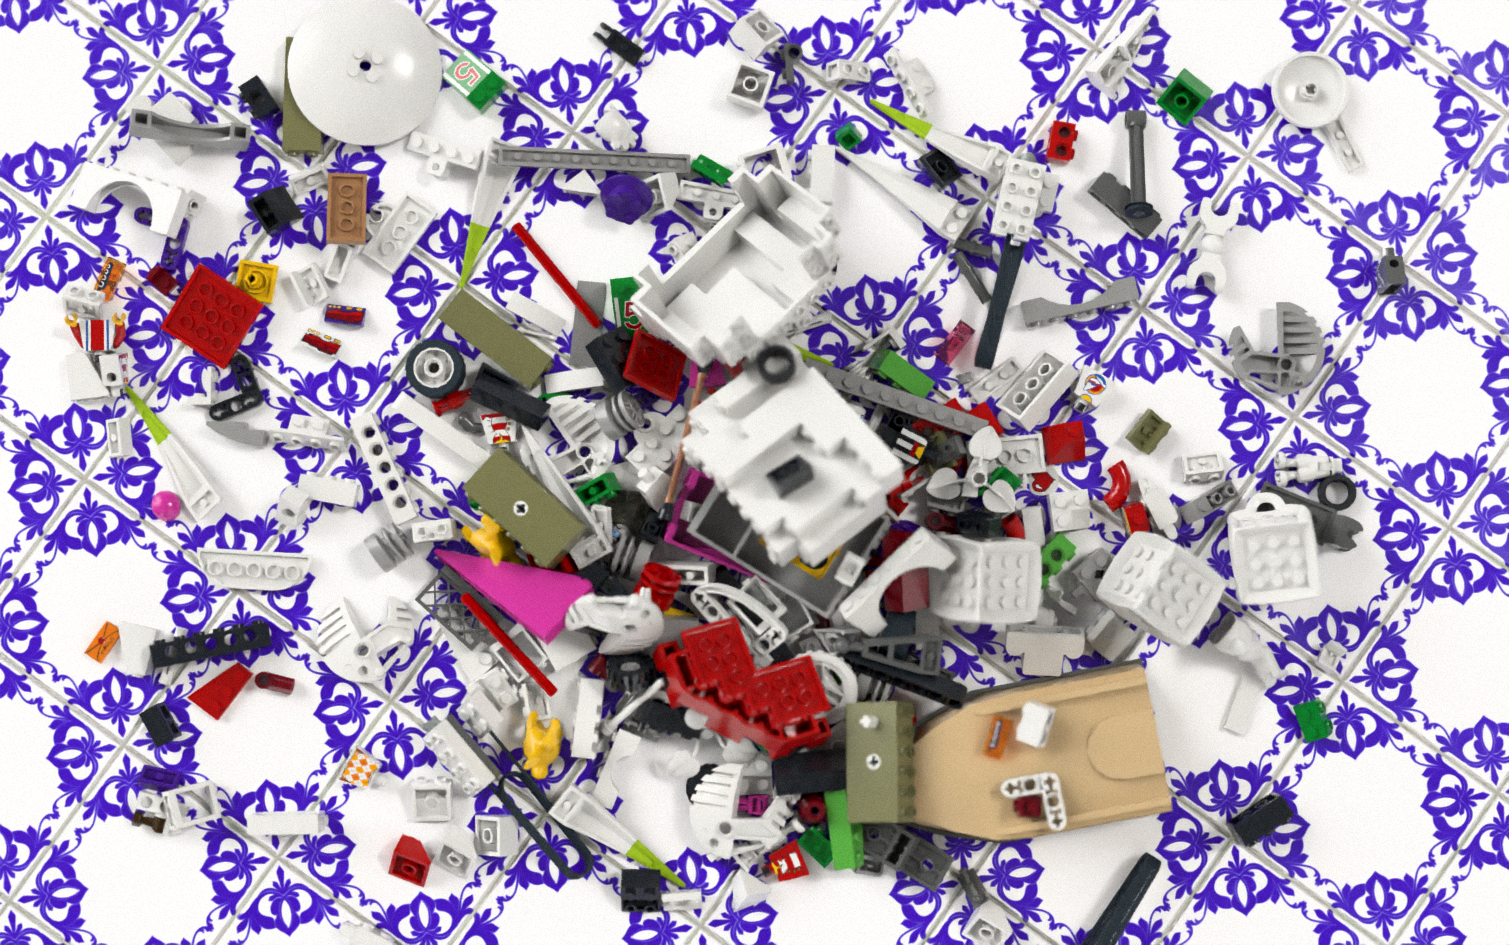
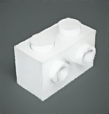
M1036 700L1028 701L1022 710L1023 718L1017 727L1016 732L1018 734L1016 739L1037 748L1045 746L1056 708Z

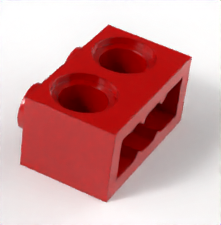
M1053 120L1045 161L1067 165L1070 160H1073L1075 149L1072 148L1073 141L1076 142L1078 137V130H1075L1076 124ZM1066 130L1068 137H1062L1059 131ZM1062 148L1065 151V156H1059L1056 153V149Z

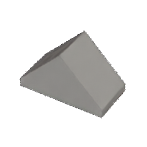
M864 853V865L852 869L855 874L881 877L884 863L872 855Z

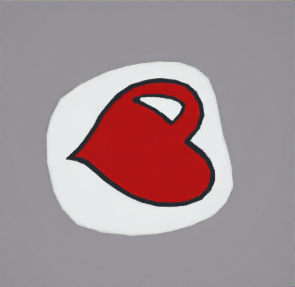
M1045 465L1046 472L1029 474L1030 491L1034 495L1043 496L1057 490L1059 477L1054 467Z

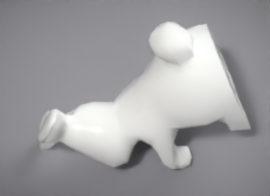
M1229 611L1222 618L1220 625L1215 627L1208 636V640L1223 654L1234 656L1239 661L1251 662L1255 669L1264 676L1267 688L1273 687L1277 679L1289 674L1288 669H1280L1270 647L1262 646L1256 631L1250 628L1247 622L1240 619L1232 611Z

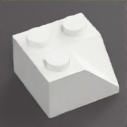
M739 60L726 94V100L762 113L775 72Z
M1088 489L1046 495L1051 533L1090 528Z

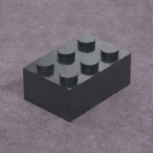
M623 325L596 337L585 346L614 396L637 386L634 382L623 377L632 345V339Z
M1271 792L1226 822L1225 825L1237 843L1245 847H1252L1259 842L1258 839L1262 836H1269L1274 833V828L1280 824L1283 826L1292 820L1291 817L1295 814L1282 795Z

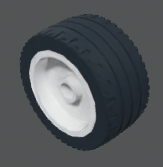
M887 611L884 618L887 626L880 631L879 638L912 635L916 611L905 613ZM896 644L894 646L893 658L904 661L909 644ZM888 645L877 646L876 651L887 656Z

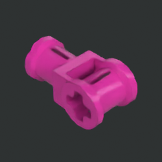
M755 794L748 795V797H739V804L746 805H738L737 811H748V814L763 815L768 808L770 795Z

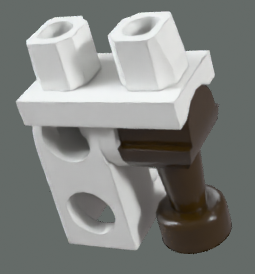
M148 790L139 791L135 808L155 814L154 818L145 817L143 812L135 811L132 818V826L140 827L143 824L152 827L154 832L166 836L183 833L184 828L170 830L162 795ZM177 799L180 814L186 817L189 806L181 803L180 799Z

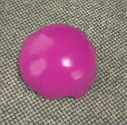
M169 490L160 491L153 497L151 508L159 520L165 522L173 521L180 515L181 501L174 492Z

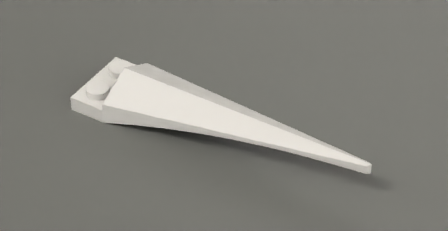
M835 147L838 153L893 194L938 235L954 244L974 216V211L961 205L956 199L841 147Z
M521 424L545 486L590 528L586 535L570 551L580 570L614 549L605 536L603 529L525 425Z

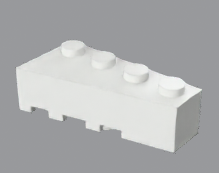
M582 677L581 681L577 682L576 692L579 693V700H575L574 712H577L576 720L573 719L572 724L574 738L570 742L571 757L595 759L597 757L606 682L604 679Z

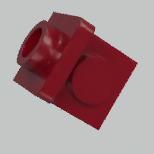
M160 265L151 268L146 277L166 297L180 284Z
M1017 797V800L1013 801V812H1016L1018 817H1041L1042 797Z

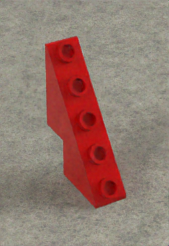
M956 398L943 404L944 406L964 412ZM985 401L967 412V414L989 421L988 426L994 428L999 438L1004 433V430ZM923 419L913 423L922 432H924L925 428L932 429L933 433L949 430L951 434L962 435L960 432Z

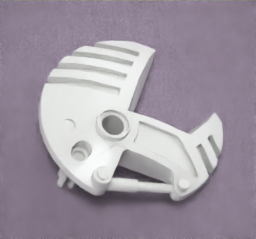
M573 395L552 397L546 402L551 404L549 417L568 442L570 448L550 459L563 477L581 466L586 469L588 474L567 479L566 481L569 484L595 479L608 470L615 453V441L610 440L601 430L595 416L594 407L596 404L593 402L586 403L584 401L587 399L582 397L571 399ZM523 445L520 449V455L524 466L527 468L529 465L531 468L530 472L533 475L536 474L538 479L545 485L531 449ZM583 447H588L590 449L589 456L582 457L580 450Z
M642 587L640 595L632 594L630 597H596L595 594H588L575 602V606L571 605L569 612L567 611L565 627L569 631H573L588 625L609 632L599 647V653L626 655L652 646L663 633L664 619L660 609L651 601V589ZM607 602L626 603V604H625L624 606H622V605H617V604H612V603H607Z
M342 596L333 601L321 617V621L324 619L325 621L318 626L317 634L321 633V636L317 638L318 645L322 644L319 652L321 656L325 655L323 660L326 665L338 676L352 682L370 683L384 679L387 674L386 672L395 663L399 655L407 646L410 647L414 643V624L409 623V620H412L410 613L404 612V610H407L406 606L396 596H388V622L365 636L345 597ZM403 643L397 652L382 666L379 657ZM362 649H368V653L365 656L359 655Z
M727 763L711 770L715 771L711 775L706 774L701 779L704 782L697 784L695 790L698 791L696 794H692L691 797L694 803L693 805L690 804L689 814L696 837L706 849L724 859L763 847L770 849L782 833L780 826L784 827L786 822L783 819V814L787 815L786 800L783 795L776 796L761 817L737 816L744 764ZM729 823L731 830L723 832L720 828L721 824ZM734 839L762 842L733 848Z

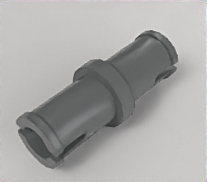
M958 238L953 249L969 252V255L972 256L976 254L990 259L993 247L979 244L976 240L972 242Z

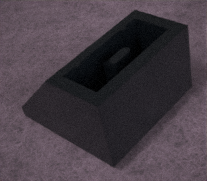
M284 185L264 191L247 202L266 233L272 238L304 218Z
M622 869L621 912H660L661 869Z

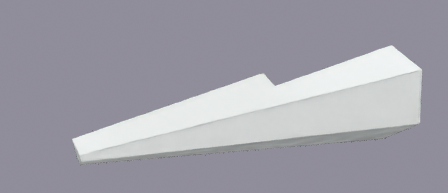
M1149 6L1085 69L1091 84L1112 100L1117 98L1118 95L1115 93L1119 85H1123L1125 81L1123 76L1127 68H1131L1143 43L1141 38L1144 32L1150 28L1148 23L1152 15L1157 13L1155 7Z

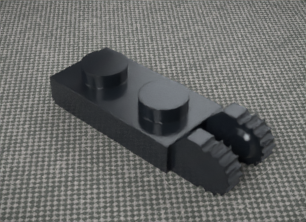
M602 22L600 27L610 34L606 39L596 31L592 35L621 59L635 67L645 54V51L622 33Z

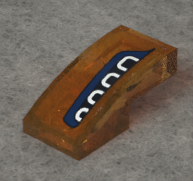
M110 256L107 258L94 287V290L105 292V300L107 301L113 300L117 285L122 281L127 265Z
M994 714L982 750L983 755L998 760L1002 759L1014 720Z

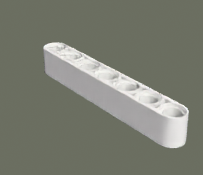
M402 391L392 404V408L477 469L491 456L486 450Z

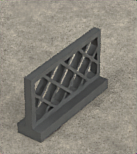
M445 565L440 573L414 600L467 648L473 651L489 634V630L479 629V620L476 616H465L463 602L450 603V593L458 592L462 596L465 593H469L497 624L503 619V615L451 568ZM442 577L447 582L448 590L436 591V582ZM434 593V604L426 605L421 601L425 594ZM436 593H448V604H437ZM448 606L449 617L440 618L437 615V607ZM450 606H462V616L451 617ZM476 618L477 629L465 630V619ZM463 619V630L451 628V620ZM466 632H477V640L473 645L466 641Z

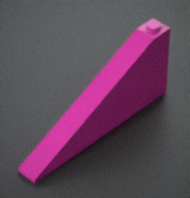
M441 549L434 550L439 561L451 568L458 576L547 646L565 628V617L567 611L569 612L570 606H575V602L588 594H595L592 589V583L587 579L582 580L577 575L500 561L495 566L492 559Z

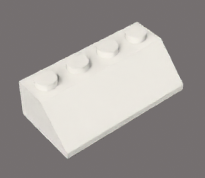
M1044 348L997 402L996 406L1015 423L1030 432L1078 377L1079 373L1070 362Z

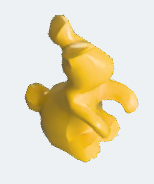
M484 514L481 517V523H484V528L472 532L470 527H462L461 531L464 538L476 548L480 557L492 559L495 566L500 561L522 565L521 558L516 555L517 547L515 541L506 535V529L503 527L499 528V525L492 520L490 515Z
M531 711L526 722V736L522 742L524 755L528 759L524 769L532 768L531 776L541 780L547 776L548 766L554 763L560 754L563 728L560 726V720L557 718H552L549 722L551 725L547 728L544 727L541 721H537L538 712Z

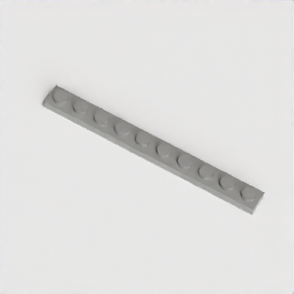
M499 146V166L645 173L676 172V174L690 175L691 154Z
M809 358L806 359L805 365L809 369L814 367L834 389L971 437L980 429L988 426L989 421L827 364Z

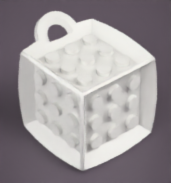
M1265 492L1253 496L1248 501L1246 509L1229 513L1227 516L1229 551L1236 583V597L1241 604H1278L1309 599L1320 595L1317 544L1312 525V515L1306 506L1285 504L1278 495ZM1267 502L1273 504L1275 510L1257 512V507L1261 503Z
M1136 531L1113 559L1098 587L1096 595L1121 617L1154 637L1175 646L1188 647L1211 617L1222 597L1227 582L1208 564L1181 546L1159 535Z
M964 534L937 536L951 547L957 559L944 571L935 567H929V611L931 614L940 617L947 626H954L963 622L1018 624L1036 620L1042 583V559L1039 543L1012 537L986 539Z

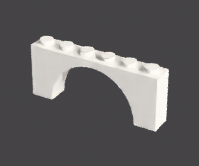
M93 160V163L84 162L70 205L96 214L101 202L114 190L124 186H139L146 192L152 205L153 216L150 230L176 239L191 198L189 194L185 193L184 188L176 185L171 188L168 187V183L160 180L154 183L152 182L153 179L143 175L141 178L136 177L137 174L125 170V173L120 172L121 169L109 165V168L104 167L105 164Z
M921 526L838 608L847 621L874 638L887 626L886 621L879 612V601L883 591L891 581L902 573L918 567H935L944 571L957 559V556L948 544Z

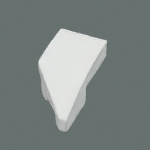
M1047 585L1045 590L1050 598L1063 610L1071 615H1075L1078 608L1061 599L1064 592Z

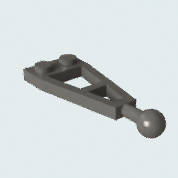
M919 634L863 639V644L850 643L849 640L840 638L835 643V649L841 654H845L848 651L862 652V657L918 674L939 676L943 636ZM922 643L920 665L893 658L894 646L896 644ZM888 645L887 656L868 651L869 646Z

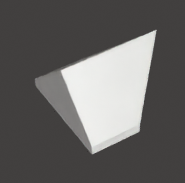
M847 626L813 629L828 653L832 652L834 656L838 654L835 649V643L838 639L845 638L850 642L856 643L861 633L860 629Z
M740 868L732 879L734 912L764 901L773 889Z

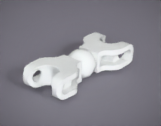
M1204 197L1198 214V220L1205 230L1204 237L1200 243L1202 252L1200 258L1194 261L1187 270L1185 287L1192 289L1200 275H1208L1213 280L1214 293L1221 294L1227 278V271L1220 262V254L1225 248L1223 238L1226 231L1232 229L1237 223L1240 204L1233 202L1226 215L1218 216L1211 210L1212 200Z

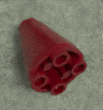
M824 791L802 793L800 800L797 802L798 814L802 820L816 826L828 822ZM817 807L819 809L818 814L812 813L811 809Z

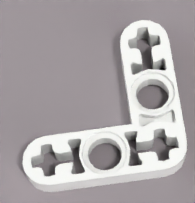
M1046 772L1011 778L1002 783L1001 791L1008 798L1042 793L1048 825L1054 830H1061L1065 827L1066 816L1059 779L1054 773ZM1047 776L1055 779V782L1052 783V789L1055 790L1057 788V792L1045 793V790L1050 791L1048 784H1044ZM1028 779L1035 781V788L1031 791L1026 790L1024 787V783ZM1021 780L1023 792L1019 793V788L1014 789L1012 794L1005 791L1008 783H1011L1012 786H1017V781ZM1050 796L1058 797L1059 803L1057 806L1051 807L1048 805V798ZM1061 808V812H1057V816L1059 819H1062V822L1059 823V826H1056L1054 823H1051V820H1054L1055 817L1054 813L1049 814V810L1056 811Z

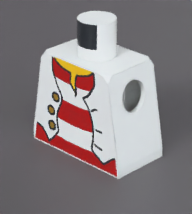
M128 352L100 355L99 361L103 386H111L112 397L123 396V385L129 383Z
M499 413L481 414L480 418L488 444L490 446L497 445V448L500 447L510 452L509 444L517 443L518 422Z

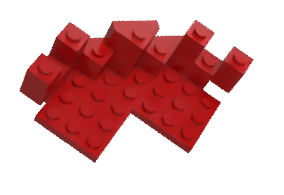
M736 616L681 631L680 636L686 650L681 651L677 640L659 644L653 654L658 672H666L670 684L665 692L672 709L687 706L708 717L704 725L707 728L737 743H740L745 736L766 747L771 760L789 755L794 747L805 745L806 749L823 745L832 735L826 717L817 719L814 717V715L830 711L831 707L811 656H803L756 670Z

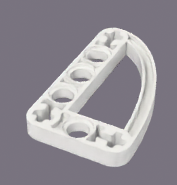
M707 583L697 587L691 593L692 603L709 623L731 618L711 594L717 593L735 599L747 606L771 627L754 642L741 629L750 654L753 653L755 655L752 657L754 665L780 645L788 636L787 627L767 607L737 588L720 583ZM703 594L704 597L699 600L697 596ZM709 601L710 603L704 607V604ZM709 607L717 609V616L709 613ZM781 631V636L779 635L773 640L772 636L776 632ZM760 641H767L770 646L769 649L762 648Z

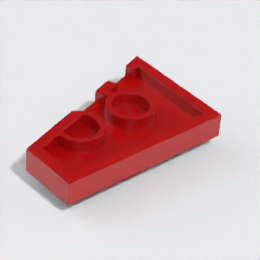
M237 662L187 698L218 721L254 673Z

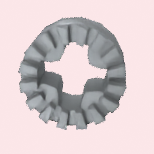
M972 371L964 373V375L963 373L962 375H956L955 377L959 380L957 384L962 385L973 382L974 378L971 377Z

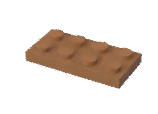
M328 173L326 244L366 245L367 174Z

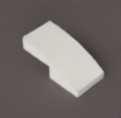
M1040 505L1021 508L1025 540L1039 543L1040 547L1046 546Z

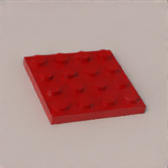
M198 263L160 328L222 369H227L265 304L204 264Z

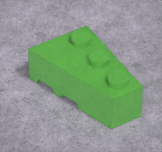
M879 347L867 364L871 370L876 372L877 376L891 382L890 385L895 389L903 390L924 399L935 384L932 379L889 349Z

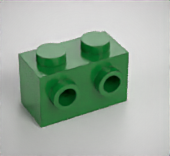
M614 472L600 475L574 491L586 507H591L594 504L601 505V501L604 499L610 500L616 497V492L622 490Z

